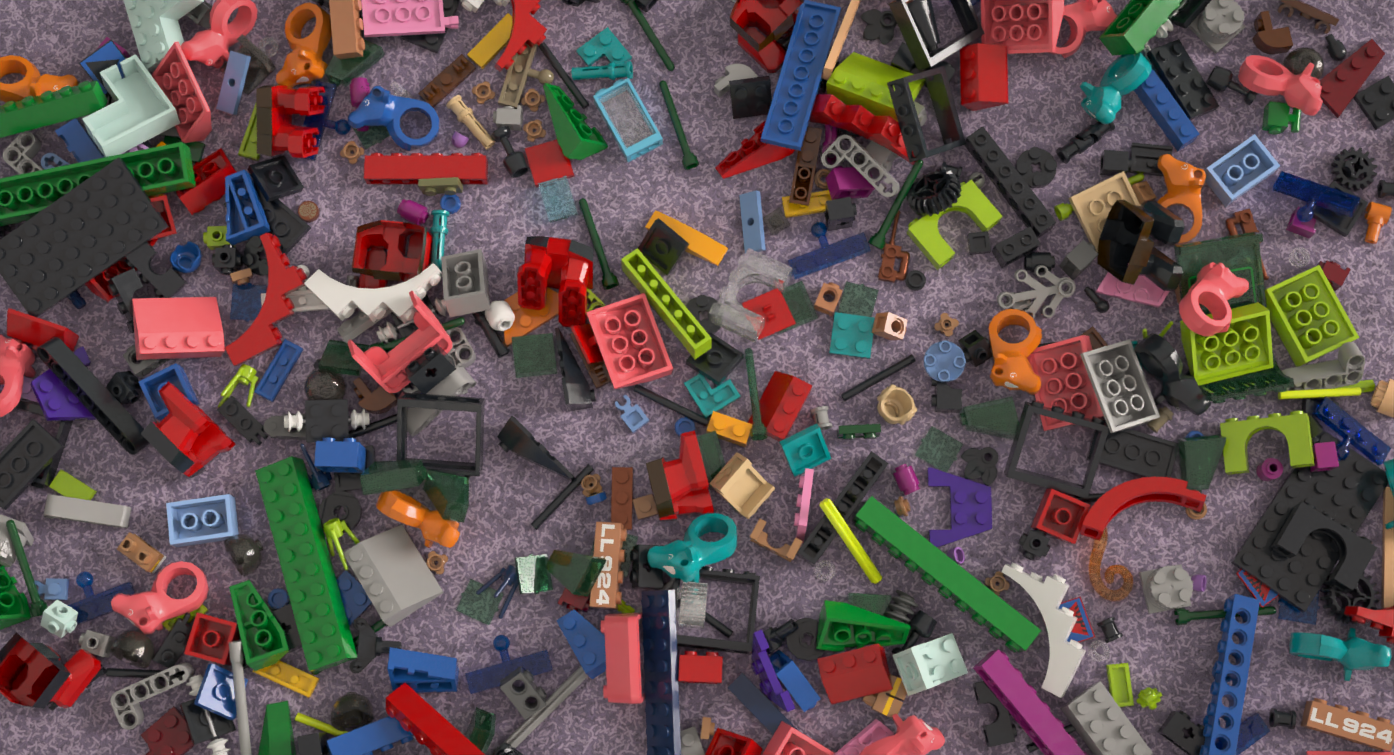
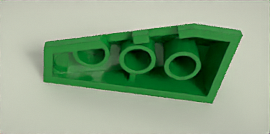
M545 83L543 88L557 141L563 150L564 156L569 159L582 160L607 149L608 144L596 127L591 129L585 122L587 117L572 108L574 102L559 86Z
M1 564L0 630L31 618L25 594L18 592L14 585L17 583L15 577H10L5 570V566Z
M250 580L230 586L246 664L254 671L276 664L289 652L284 630Z
M824 600L819 615L816 648L838 652L845 651L844 648L857 646L858 649L864 647V645L878 643L881 646L905 644L910 631V625L847 603Z
M288 701L268 704L266 706L258 755H296Z

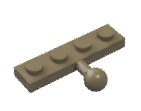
M525 43L528 47L521 55L516 53L512 58L515 62L507 71L498 105L511 106L517 109L528 76L538 79L543 85L553 82L554 75L552 71L548 69L541 71L531 69L537 44L531 48Z

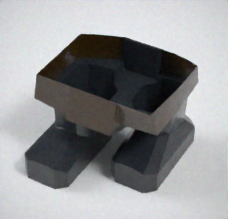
M1124 199L1116 200L1107 216L1099 238L1097 264L1123 283L1134 285L1138 276H1145L1163 291H1173L1177 289L1183 275L1182 266L1153 247L1154 241L1150 236L1166 245L1179 243L1185 227L1184 221L1156 201H1146L1141 206H1136Z

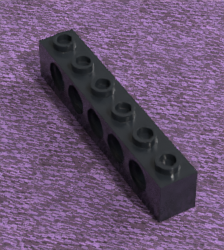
M981 127L969 135L965 140L966 144L964 146L1027 228L1031 226L1037 238L1050 231L1056 224V221L986 129Z
M872 451L833 503L845 522H847L888 465L885 460ZM826 515L823 516L796 554L812 567H814L838 534Z

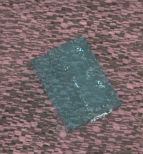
M567 176L538 183L550 223L578 215Z

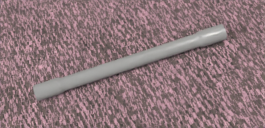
M232 641L229 642V653L233 672L241 755H252L243 671L242 642Z

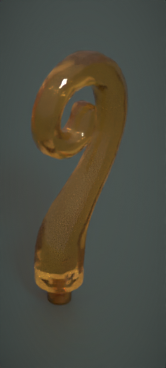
M1106 527L1100 541L1094 539L1089 561V578L1094 590L1102 598L1110 601H1120L1126 598L1132 591L1133 577L1125 566L1119 564L1111 565L1104 573L1105 581L1108 584H1112L1114 582V575L1121 574L1124 583L1117 590L1108 589L1104 585L1100 576V565L1108 542V530Z

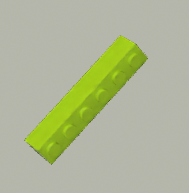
M637 248L621 259L622 271L641 294L645 293L648 303L692 357L697 359L710 350L712 338Z

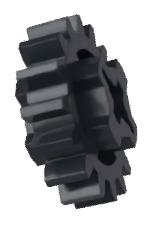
M1351 147L1348 151L1346 149L1342 150L1340 154L1335 156L1334 159L1336 161L1331 163V166L1335 168L1330 172L1331 174H1336L1333 181L1339 180V185H1345L1347 190H1350L1352 187L1354 192H1357L1360 188L1364 190L1374 181L1372 178L1377 175L1373 171L1377 168V165H1372L1375 158L1369 159V152L1367 151L1363 154L1362 148H1359L1357 151H1355L1354 147ZM1357 178H1364L1361 181H1356Z

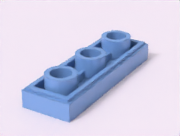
M230 51L216 109L237 115L251 56Z
M755 190L739 195L745 254L748 255L766 250L760 191Z

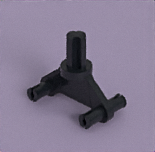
M358 617L353 621V627L359 630L358 658L350 663L349 669L353 673H359L376 656H380L381 653L389 654L390 647L402 649V644L400 641L382 640V637H378L364 618Z

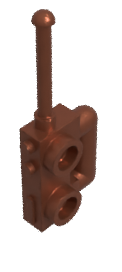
M1250 208L1233 213V217L1226 219V226L1235 247L1243 245L1244 248L1252 246L1261 268L1263 279L1268 280L1269 276H1267L1258 250V245L1261 243L1262 238L1259 236V230L1256 228ZM1240 224L1242 232L1244 234V236H1242L1241 238L1238 235L1235 225Z
M900 211L895 216L889 244H885L882 249L884 253L881 254L882 264L878 274V280L895 283V280L904 281L906 279L910 253L902 251V246H896L894 242L899 215L901 214ZM895 258L901 259L899 272L893 269Z

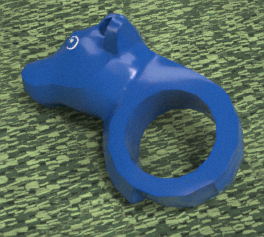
M374 86L358 108L348 116V124L355 129H360L364 126H386L394 142L407 151H410L411 148H422L429 145L439 132V117L430 104L416 99L391 95L390 91L383 89L381 86ZM410 111H419L428 117L431 130L423 138H409L400 128L401 117Z

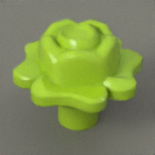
M1146 687L1140 691L1136 702L1142 708L1148 706L1149 709L1154 710L1157 708L1156 703L1161 701L1162 693L1158 692L1156 688Z

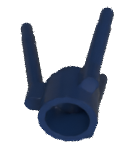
M300 444L313 473L311 477L308 474L311 489L314 488L317 492L331 485L330 480L333 479L330 472H317L304 444Z
M510 564L506 569L503 567L497 575L476 591V594L479 595L501 576H503L501 578L503 583L494 594V598H497L507 585L512 586L499 614V619L503 618L517 586L521 583L519 578L522 576V573Z

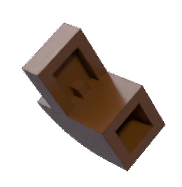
M1269 11L1260 12L1254 21V28L1257 33L1252 40L1255 46L1266 54L1288 52L1293 46L1289 27L1273 29Z
M360 377L353 381L356 386L353 390L362 399L358 404L367 412L383 414L397 405L398 399L395 395L388 393L381 386L371 392Z

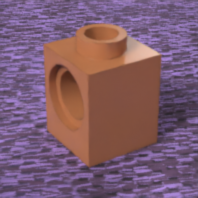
M823 283L814 304V310L833 316L843 290L839 289L840 287L834 283ZM826 294H831L834 297V300L832 302H827L824 300L823 296Z
M890 312L876 313L872 333L891 341L903 340L908 320Z

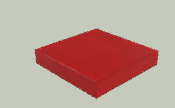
M557 139L525 148L536 187L575 177L570 159L562 153L563 150L558 144Z

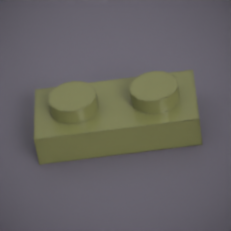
M458 177L418 180V187L427 196L444 193L446 195L463 193V184Z

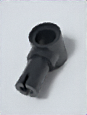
M790 619L778 628L770 627L763 632L769 648L766 649L768 655L784 645L785 638L799 629L795 620Z

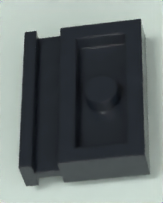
M1132 143L1130 153L1132 166L1129 173L1163 176V173L1157 166L1159 156L1163 154H1170L1172 156L1173 147Z

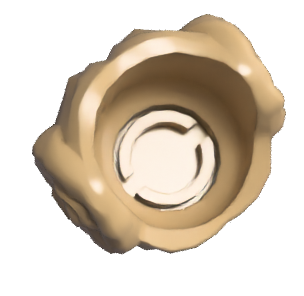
M894 384L882 390L881 394L877 397L879 401L877 405L878 414L887 423L903 425L911 420L917 412L911 395L903 388L896 387Z

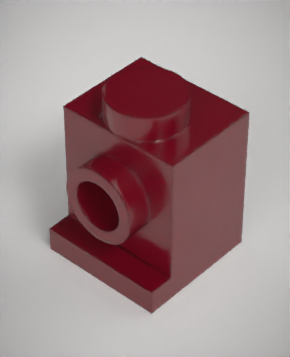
M1320 261L1317 266L1320 265L1334 291L1343 285L1351 270L1348 267L1342 269L1338 263L1333 261Z
M567 584L558 604L563 606L564 603H567L566 608L576 610L577 612L581 610L587 613L590 609V595Z

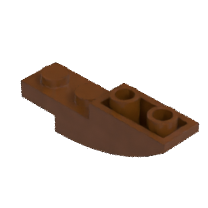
M807 127L801 151H798L789 203L809 206L822 129Z

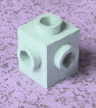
M57 599L43 611L40 625L50 633L62 638L68 632H73L76 628L78 612Z

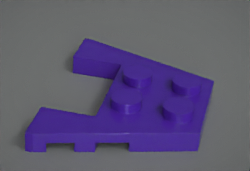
M83 346L73 352L85 366L90 365L91 361ZM50 369L31 381L30 385L47 421L75 420L80 418L96 420Z
M931 467L927 468L928 487L950 488L951 530H929V542L936 547H940L992 529L991 487Z
M761 629L753 633L752 670L761 680L759 686L764 695L767 694L768 699L786 712H789L796 708L788 690L785 692L782 690L766 652L769 645Z

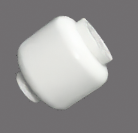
M493 301L490 303V310H485V317L494 330H508L515 320V315L506 301Z

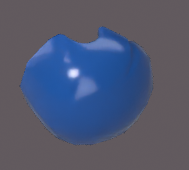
M188 241L186 245H177L170 255V263L173 269L181 273H191L201 265V250L197 244Z

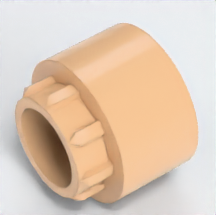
M1389 379L1388 382L1381 380L1375 388L1370 404L1377 407L1376 412L1394 418V380Z

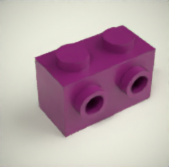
M837 166L825 178L832 200L846 197L867 198L875 189L854 166L846 168Z

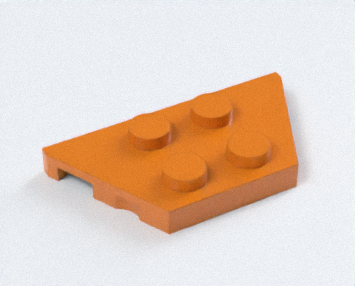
M547 287L546 305L542 310L524 309L519 306L518 292L504 300L509 304L515 315L512 326L504 331L506 346H510L558 316L557 292Z

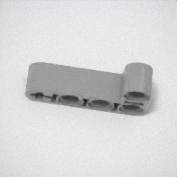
M22 132L4 150L3 159L19 174L27 173V170L33 167L31 172L43 170L31 160L40 151L41 142L32 133ZM32 140L31 145L26 147V144ZM18 155V158L15 161H12L13 157Z
M842 135L838 137L822 154V164L827 168H836L847 159L885 197L895 196L899 192L900 186L897 180L852 136ZM846 138L851 142V147L848 150H844L841 145L842 141ZM831 153L835 154L837 158L833 165L827 161L828 155ZM859 153L865 156V162L861 165L856 162V156ZM874 167L880 171L877 179H873L870 176V171ZM884 179L887 184H893V192H886L887 186L884 183L878 185V182Z
M458 327L447 330L446 332L450 338L454 334L461 335L457 342H452V349L447 353L453 359L455 366L467 368L472 365L476 360V355L463 331ZM464 351L471 352L468 359H461V354ZM409 384L403 388L405 393H422L415 385L412 390L409 388Z
M1347 342L1339 348L1338 359L1284 369L1277 374L1276 380L1283 391L1333 389L1354 385L1360 382L1363 377L1365 357L1354 342Z
M456 367L455 371L426 394L463 395L468 392L470 387L473 388L477 382L464 367ZM410 407L408 409L407 431L412 437L417 435L443 410Z
M48 494L43 516L50 519L58 518L59 520L66 519L128 528L131 507Z
M186 662L177 664L113 693L110 702L121 727L130 730L142 724L144 713L139 702L189 681V678L194 675L192 665ZM184 670V675L174 678L173 674ZM159 677H163L166 680L165 687L159 684ZM140 685L146 688V695H142L139 692ZM121 694H124L126 696V704H123L120 701ZM129 713L135 717L134 724L128 720Z

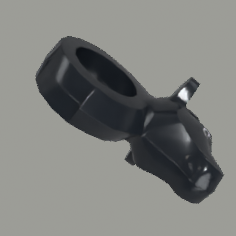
M1151 333L1134 348L1140 364L1162 386L1161 392L1154 398L1155 405L1166 400L1169 405L1174 406L1178 411H1189L1197 416L1207 411L1211 406L1209 397L1201 391L1195 378L1191 376L1190 371L1185 374L1182 373L1183 363L1181 358L1168 341L1157 334Z

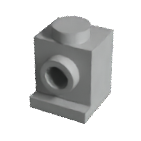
M517 105V109L511 106L497 108V111L493 112V123H496L497 128L508 126L510 130L522 131V106Z
M87 630L86 634L82 633L79 638L80 649H84L91 654L109 658L116 637ZM93 639H95L96 645L92 647Z

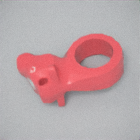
M216 0L210 11V28L197 32L190 41H185L180 46L186 59L189 61H199L215 68L221 67L225 61L228 62L230 54L228 48L244 38L255 25L257 19L255 3L251 0ZM238 7L236 17L227 25L229 16Z
M1077 0L1075 3L1064 5L1063 18L1068 21L1071 34L1065 45L1061 47L1056 46L1055 52L1048 53L1061 54L1064 58L1069 57L1079 49L1086 32L1106 30L1117 17L1111 4L1106 0Z
M1260 55L1246 57L1240 67L1238 78L1244 87L1253 92L1268 96L1280 94L1284 96L1288 106L1298 108L1306 115H1316L1323 103L1320 98L1322 89L1320 80L1310 76L1315 66L1311 62L1301 74L1297 75L1290 72L1277 61Z
M1212 262L1202 267L1197 274V281L1179 303V313L1183 322L1190 330L1202 336H1213L1216 333L1227 332L1232 319V311L1228 300L1241 297L1249 289V282L1244 278L1234 275L1229 268L1220 262L1218 264ZM1199 303L1210 311L1213 319L1204 314Z
M0 334V385L4 384V388L0 393V417L8 414L18 405L22 394L23 376L34 378L36 374L31 366L35 361L33 351L26 344H21L14 339H7L2 334Z
M183 561L170 563L157 574L151 591L131 595L116 594L111 601V606L116 613L127 618L145 635L152 634L156 629L158 631L163 629V621L192 612L203 604L209 591L207 578L204 572L193 563ZM185 574L197 579L196 589L187 598L172 599L167 595L168 584L175 577Z
M896 713L892 715L897 727L896 734L870 744L859 755H926L932 750L940 749L945 743V738L938 728L929 726L922 719L912 715L903 721Z

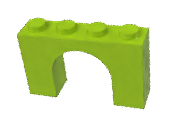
M972 180L967 183H960L962 189L960 192L961 196L957 198L958 202L952 204V208L948 207L945 209V212H939L938 215L933 214L931 217L926 215L920 220L916 218L908 225L909 228L906 234L937 270L953 259L955 252L938 231V220L941 216L951 211L963 212L976 223L982 232L990 230L1003 217Z
M1292 411L1290 415L1281 416V413L1269 414L1268 418L1248 416L1246 417L1247 420L1238 421V418L1225 419V423H1220L1225 473L1228 475L1250 473L1247 454L1248 443L1254 434L1265 429L1277 430L1285 435L1292 468L1315 466L1309 416L1307 413L1303 414V411Z

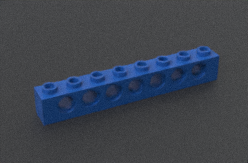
M1234 594L1225 600L1224 611H1226V616L1220 626V631L1223 633L1222 639L1219 640L1217 645L1219 658L1215 662L1213 669L1216 676L1215 681L1212 682L1210 687L1212 700L1207 707L1209 719L1208 724L1206 723L1204 726L1203 736H1205V743L1201 746L1200 755H1236L1260 604L1258 599ZM1235 614L1242 617V624L1236 621ZM1232 634L1238 637L1239 644L1233 642ZM1229 655H1232L1235 658V665H1232L1229 662ZM1226 676L1232 679V686L1225 682ZM1222 697H1226L1228 699V707H1225L1222 704ZM1219 718H1222L1225 721V728L1219 726ZM1216 739H1219L1222 743L1221 750L1215 746Z

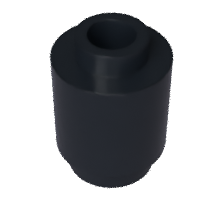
M1030 252V254H1025L1024 268L1026 271H1030V273H1035L1036 266L1044 265L1051 272V268H1055V257L1051 256L1050 252ZM1040 268L1038 273L1044 272V268Z

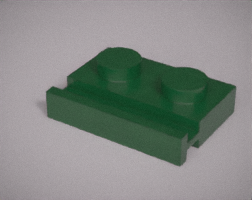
M881 424L838 426L837 439L855 440V438L863 437L864 439H876L881 433Z

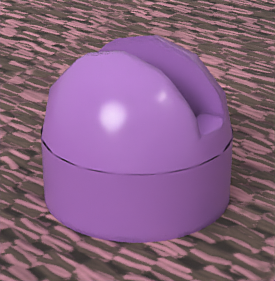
M455 131L451 141L455 147L463 148L469 138Z
M960 547L952 548L946 554L957 564H961L965 560L964 552Z
M1200 574L1192 576L1191 580L1194 581L1192 584L1193 590L1204 592L1206 589V576Z

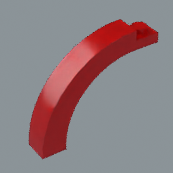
M1143 477L1133 479L1113 487L1094 503L1084 519L1080 534L1100 541L1105 528L1117 514L1131 506L1145 502L1173 503L1201 512L1207 495L1201 494L1197 490L1186 489L1188 481L1176 478Z

